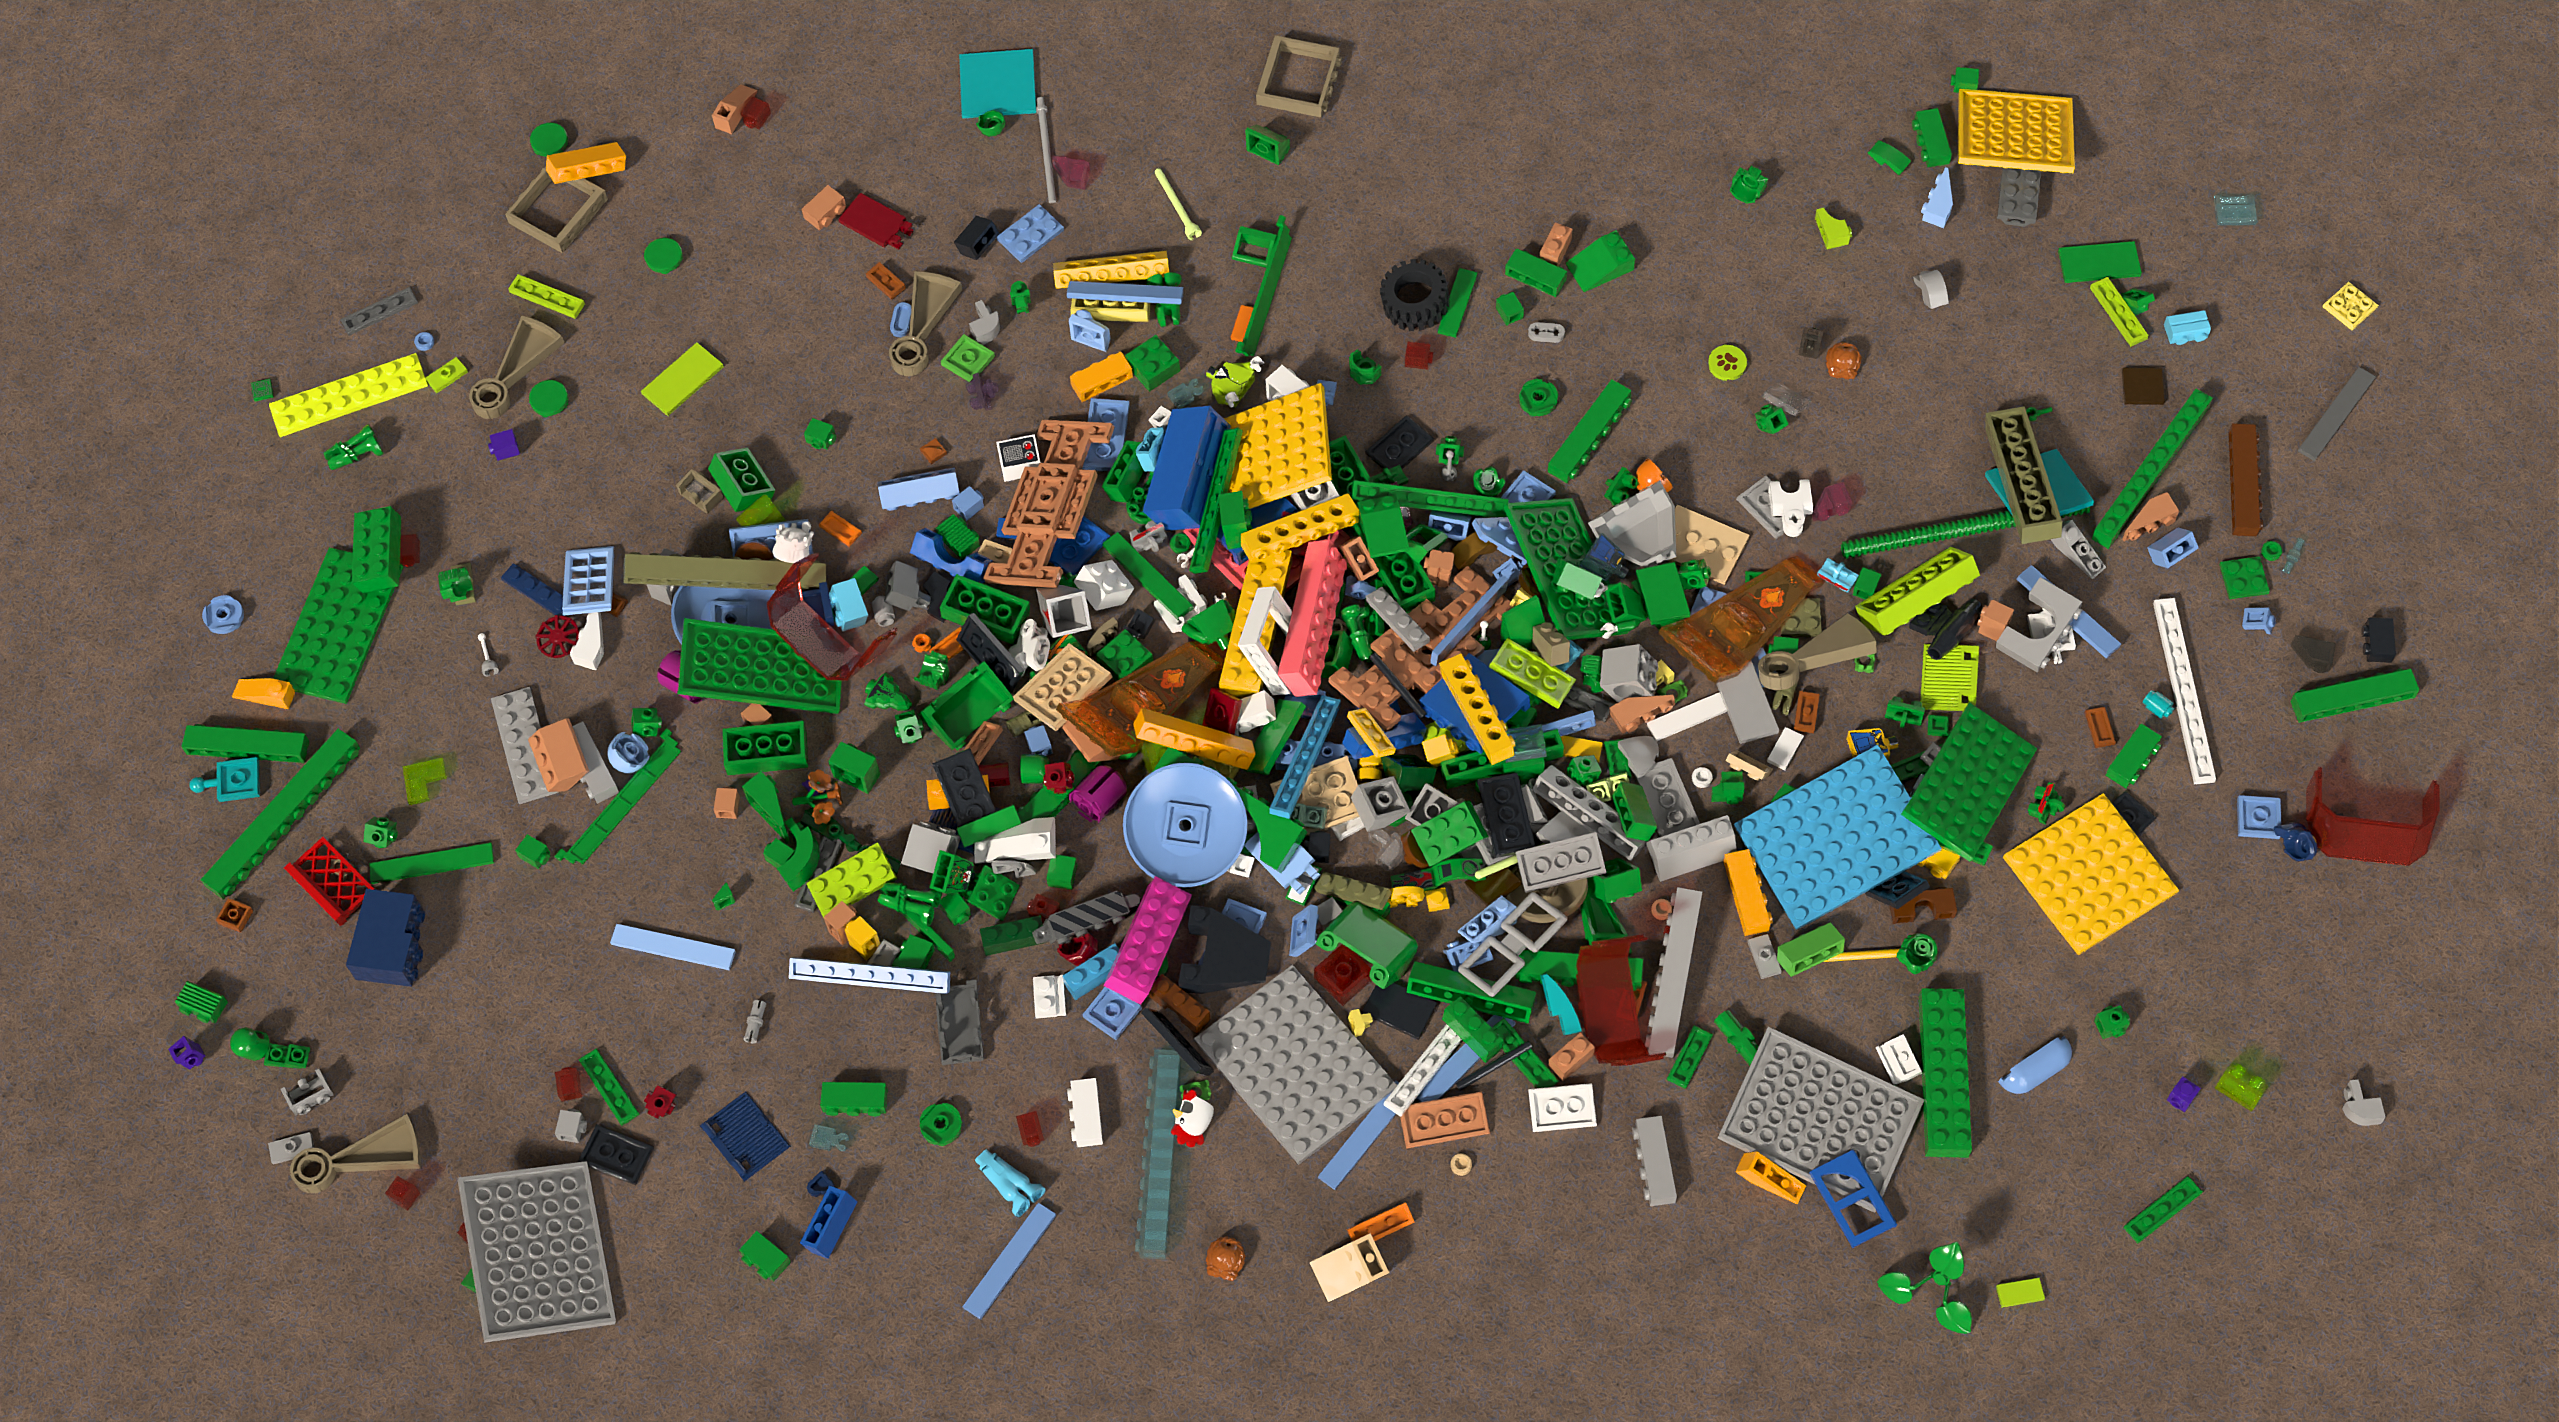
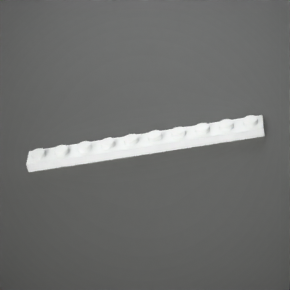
M2175 598L2154 600L2153 605L2194 784L2214 783L2216 780Z

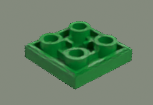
M1531 755L1521 760L1510 759L1503 763L1502 775L1518 773L1520 784L1529 783V780L1532 778L1537 781L1539 775L1544 772L1543 756Z

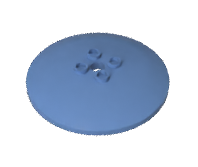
M680 586L674 596L671 608L673 630L681 645L684 618L727 623L725 619L732 617L736 620L733 623L734 625L786 631V626L782 627L780 615H784L783 609L779 610L777 598H780L779 590Z
M1177 763L1155 770L1136 786L1125 807L1123 833L1130 855L1147 875L1153 879L1156 876L1176 887H1194L1217 879L1235 863L1245 843L1247 816L1239 793L1223 775L1203 765ZM1182 820L1190 821L1191 829L1185 832L1179 828Z

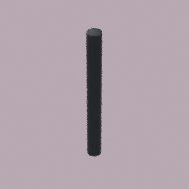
M1376 653L1372 654L1369 657L1417 715L1421 719L1427 715L1426 711Z
M1527 1041L1456 1083L1460 1091L1517 1058L1532 1049V1045Z

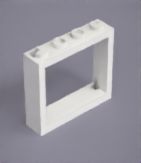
M1276 587L1257 588L1238 646L1272 695L1290 694V689L1278 676L1279 666L1276 665L1260 642V637L1269 612L1285 636H1287L1292 611Z

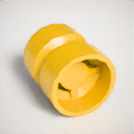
M1375 755L1358 759V768H1360L1357 770L1356 776L1358 785L1368 783L1370 780L1372 782L1383 779L1381 757L1377 758Z

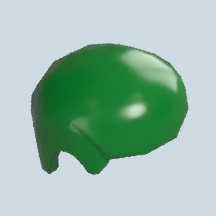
M987 111L979 116L976 125L983 135L988 137L997 136L1005 127V117L998 111Z

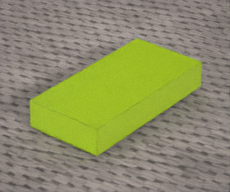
M2040 1278L1996 1286L2001 1308L2043 1301L2045 1299Z

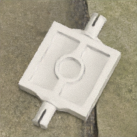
M2042 608V612L2029 614L2027 617L2031 639L2044 638L2055 628L2053 616L2044 608ZM2072 628L2067 636L2063 635L2059 640L2061 644L2055 653L2051 652L2054 664L2063 662L2060 652L2075 650L2076 644Z

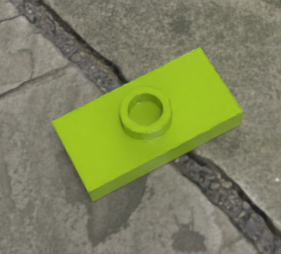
M455 357L425 379L437 394L468 373V371L459 359Z

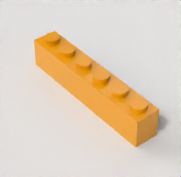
M1141 708L1133 723L1136 738L1248 770L1256 755L1252 740Z

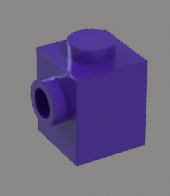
M512 429L489 435L491 443H488L491 455L495 454L497 461L520 455L517 440Z
M2182 1076L2171 1091L2167 1101L2175 1108L2185 1112L2201 1088Z

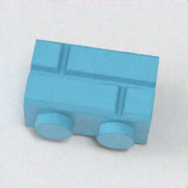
M2204 310L2167 316L2164 323L2170 344L2182 345L2192 340L2196 342L2204 341L2208 338L2211 330Z

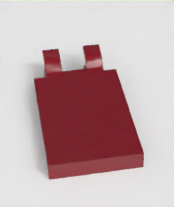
M862 193L855 198L838 219L839 223L884 248L889 244L899 250L903 243L900 242L902 240L901 237L896 235L897 232L901 231L908 236L914 232L911 229L912 223L906 221L905 216Z

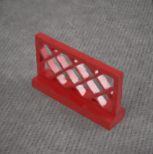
M324 837L319 839L293 864L289 862L284 867L340 926L344 925L347 922L346 918L362 905L365 893L363 895H356L357 886L365 885L368 889L375 890ZM325 844L328 847L327 855L317 856L318 849ZM332 859L341 860L340 869H330ZM306 860H312V870H303L300 866ZM317 860H327L326 869H316ZM340 872L339 882L329 883L330 873ZM343 872H353V882H343ZM325 873V882L315 883V874ZM338 886V895L328 896V887ZM352 886V895L342 896V887ZM341 900H351V906L343 911L341 909Z

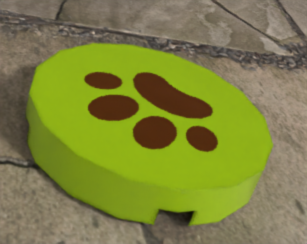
M1722 345L1711 352L1708 360L1709 370L1718 379L1725 381L1735 380L1744 374L1747 358L1740 348L1733 345Z

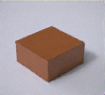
M228 898L216 921L219 925L241 933L253 913V909L250 906Z

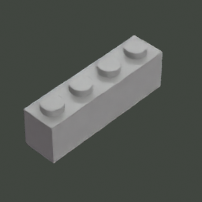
M584 722L572 726L589 772L580 780L582 783H587L588 788H585L590 800L594 798L598 804L618 794L619 791Z
M1662 1116L1636 1119L1635 1127H1632V1134L1634 1140L1638 1139L1639 1147H1636L1637 1159L1642 1161L1643 1166L1639 1170L1641 1180L1646 1182V1187L1643 1188L1645 1201L1649 1200L1650 1206L1676 1203L1677 1195Z

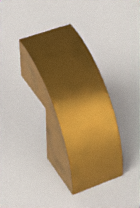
M1474 532L1457 544L1450 553L1454 554L1453 563L1456 567L1464 569L1467 566L1470 567L1479 555L1495 552L1498 546L1490 541H1487V543L1482 541L1477 533Z

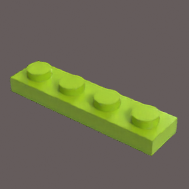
M517 274L508 288L509 292L574 319L577 318L585 305L582 299Z
M2106 277L2091 284V291L2130 347L2147 340L2149 335L2110 279Z

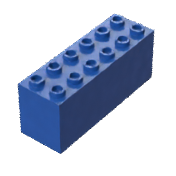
M1211 406L1172 409L1143 508V512L1156 524L1162 522L1166 531L1200 528L1224 430L1231 428V425Z

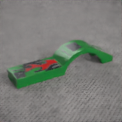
M1467 858L1450 859L1440 862L1432 868L1391 876L1392 888L1416 886L1423 888L1425 892L1437 889L1441 884L1456 879H1469L1475 882L1486 880V877L1481 879L1475 877L1476 871L1481 870L1480 865H1483L1482 859Z

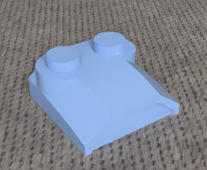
M1078 310L1071 315L1069 319L1071 340L1106 352L1110 343L1109 328L1093 320L1091 313L1087 310Z

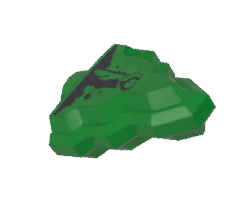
M887 673L882 674L878 680L871 679L866 686L865 693L868 695L864 705L869 708L875 709L879 707L885 710L891 707L898 711H909L912 707L911 701L905 694L900 692L899 685Z

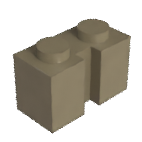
M1551 622L1533 626L1532 647L1551 667L1569 662L1570 641L1563 634L1558 633V629Z

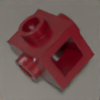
M1059 762L1045 765L1046 775H1044L1043 781L1048 790L1053 791L1054 794L1066 793L1067 789H1073L1072 783H1074L1075 778L1073 771H1071V764Z
M657 1085L654 1091H649L644 1099V1102L647 1103L645 1106L648 1109L647 1113L657 1119L660 1116L665 1117L666 1114L671 1115L676 1106L673 1101L677 1094ZM658 1099H661L663 1101V1105L661 1107L657 1105Z

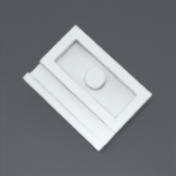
M1063 975L1033 977L1036 1018L1066 1016Z
M1904 1034L1884 1043L1880 1047H1876L1894 1086L1922 1074Z

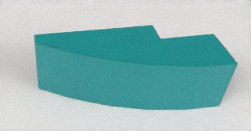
M1548 974L1540 975L1549 1015H1558L1563 1035L1581 1032L1578 1017L1566 994Z

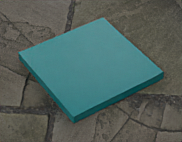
M1033 49L959 54L962 119L976 118L991 110L998 111L1003 115L1036 113Z
M2054 449L2041 453L2040 455L2060 516L2093 506L2094 500L2060 452ZM1998 468L1985 471V477L2012 515Z

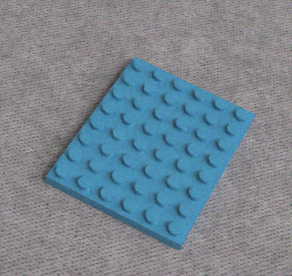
M1878 745L1734 823L1736 831L1747 849H1749L1751 856L1755 857L1758 868L1796 930L1942 850L1933 836L1901 815L1910 800V796Z

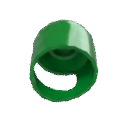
M1042 754L1021 755L1022 784L1044 783L1043 777L1046 775L1045 765L1051 764L1047 756Z
M240 1028L232 1035L230 1047L237 1056L257 1061L267 1053L269 1037L266 1033L254 1031L252 1028ZM257 1034H262L264 1039L259 1038Z

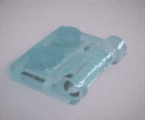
M2253 194L2234 197L2214 195L2217 225H2256L2257 216ZM2223 204H2247V205H2223Z

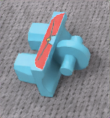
M1827 558L1817 573V576L1845 592L1850 591L1859 577L1858 574L1845 568L1844 563L1838 564Z

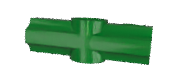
M1729 1010L1724 1011L1714 1020V1023L1727 1037V1042L1735 1046L1736 1053H1740L1750 1066L1759 1046L1755 1043V1038L1749 1029L1745 1026L1742 1027Z

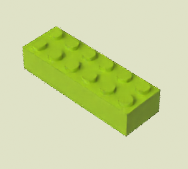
M1949 547L1862 601L1855 608L1861 623L1866 628L1882 635H1888L1895 628L1908 623L1911 618L1924 613L1930 606L1940 603L1946 596L1956 593L1962 586L1972 583L1975 578L1980 576L1973 555Z

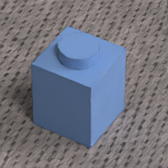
M969 486L952 500L953 508L967 521L984 507V497L978 490L974 491Z
M1044 725L1034 726L1025 731L1026 741L1031 754H1042L1045 756L1053 754Z

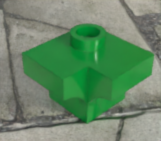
M1722 772L1720 784L1712 787L1711 802H1727V804L1731 805L1742 802L1744 794L1742 772Z

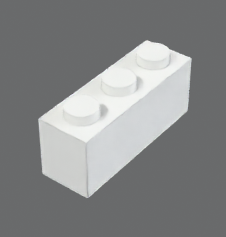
M1096 1078L1070 1081L1071 1088L1067 1089L1068 1101L1073 1102V1108L1069 1109L1070 1121L1075 1123V1128L1071 1129L1072 1141H1076L1078 1147L1103 1144Z

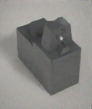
M895 561L888 571L884 602L908 611L912 607L926 609L930 604L931 596L919 591L918 568Z

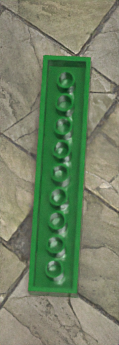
M1346 435L1329 442L1331 482L1339 496L1349 494L1351 497L1354 480L1373 483ZM1358 521V523L1348 528L1354 537H1361L1367 548L1360 521ZM1401 552L1372 558L1379 569V572L1375 573L1378 580L1383 582L1384 590L1406 613L1411 612L1426 599L1431 603L1435 601V588L1421 564H1418L1409 554Z

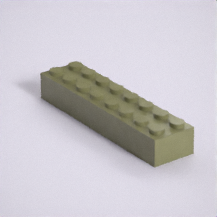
M2025 406L1986 413L1985 430L2021 544L2061 538L2062 519Z

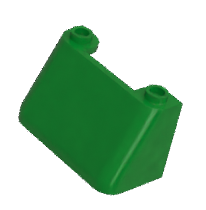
M983 661L962 676L917 715L951 750L954 748L959 750L966 744L965 739L995 713L1000 710L1004 713L1012 706L1010 702L1014 698L985 661Z
M1359 902L1349 904L1319 935L1315 943L1326 951H1332L1338 947L1339 943H1342L1372 963L1370 978L1382 989H1385L1404 976L1418 949V944L1412 936Z

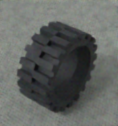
M1410 259V264L1402 261L1400 262L1401 267L1398 268L1394 265L1391 267L1392 273L1386 272L1385 279L1381 281L1380 295L1386 317L1391 319V323L1394 326L1398 324L1402 330L1407 326L1409 331H1414L1415 327H1419V331L1425 330V325L1431 328L1434 326L1433 321L1436 320L1439 323L1442 320L1441 314L1446 315L1447 307L1450 304V297L1445 275H1442V270L1439 267L1436 269L1435 264L1432 262L1427 265L1426 260L1421 259L1420 263H1416V259ZM1424 283L1432 288L1430 295L1419 303H1405L1397 298L1399 290L1409 284Z

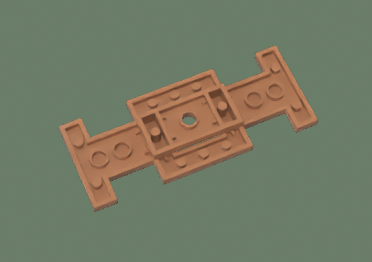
M1059 420L1041 421L1036 436L1039 440H1051L1050 448L1044 463H1039L1038 467H1024L1001 529L1004 535H1016L1017 538L1007 564L989 562L983 578L986 583L1058 588L1063 570L1061 567L1047 566L1057 538L1075 539L1098 476L1095 470H1082L1091 442H1110L1115 428L1112 423ZM1051 495V497L1048 500H1043L1044 498Z
M1469 566L1454 576V582L1465 592L1442 611L1426 599L1408 614L1430 637V643L1413 652L1392 628L1371 643V649L1382 657L1381 660L1407 690L1417 687L1426 694L1443 678L1439 664L1437 666L1431 664V654L1425 655L1422 651L1430 650L1432 652L1492 587ZM1502 595L1442 661L1462 654L1463 658L1468 653L1476 658L1481 655L1485 647L1473 638L1474 635L1482 630L1480 623L1487 621L1489 624L1496 617L1502 621V614L1514 608L1510 606L1511 601ZM1376 665L1358 679L1345 667L1340 668L1329 677L1328 682L1359 709L1366 708L1384 731L1387 732L1401 721V715L1389 706L1401 695Z

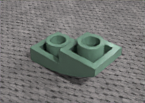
M1296 803L1289 819L1291 821L1294 818L1305 824L1304 827L1324 829L1328 809Z

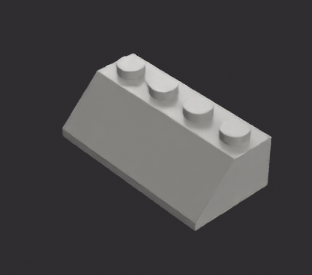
M1728 815L1650 840L1646 843L1660 882L1724 861L1725 854L1737 852L1735 834Z

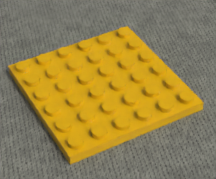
M1959 89L1958 163L1986 167L1994 166L2040 170L2044 172L2074 173L2072 98Z
M1321 383L1224 418L1231 425L1230 429L1240 428L1243 430L1228 493L1242 491L1244 499L1248 498L1249 509L1332 480L1325 390Z
M2104 793L2003 856L2013 872L2078 955L2179 892V889Z

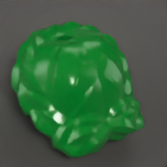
M1915 933L1908 935L1902 942L1896 957L1901 963L1906 965L1909 972L1916 975L1921 973V971H1926L1936 961L1938 954L1937 944L1927 934Z

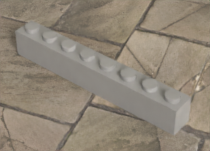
M1677 887V893H1672L1670 905L1674 906L1673 914L1668 913L1667 919L1670 932L1669 934L1665 933L1663 942L1667 949L1666 954L1661 953L1659 966H1663L1662 974L1658 973L1656 986H1660L1659 994H1654L1652 1006L1656 1007L1655 1015H1650L1649 1027H1652L1651 1035L1647 1034L1645 1047H1649L1648 1053L1671 1058L1674 1056L1702 897L1701 891Z

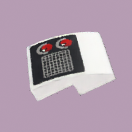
M1035 434L996 442L1004 482L1020 479L1024 467L1039 466L1040 458Z

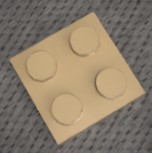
M1738 750L1729 753L1726 759L1730 763V767L1741 771V769L1748 772V776L1755 780L1769 777L1773 768Z

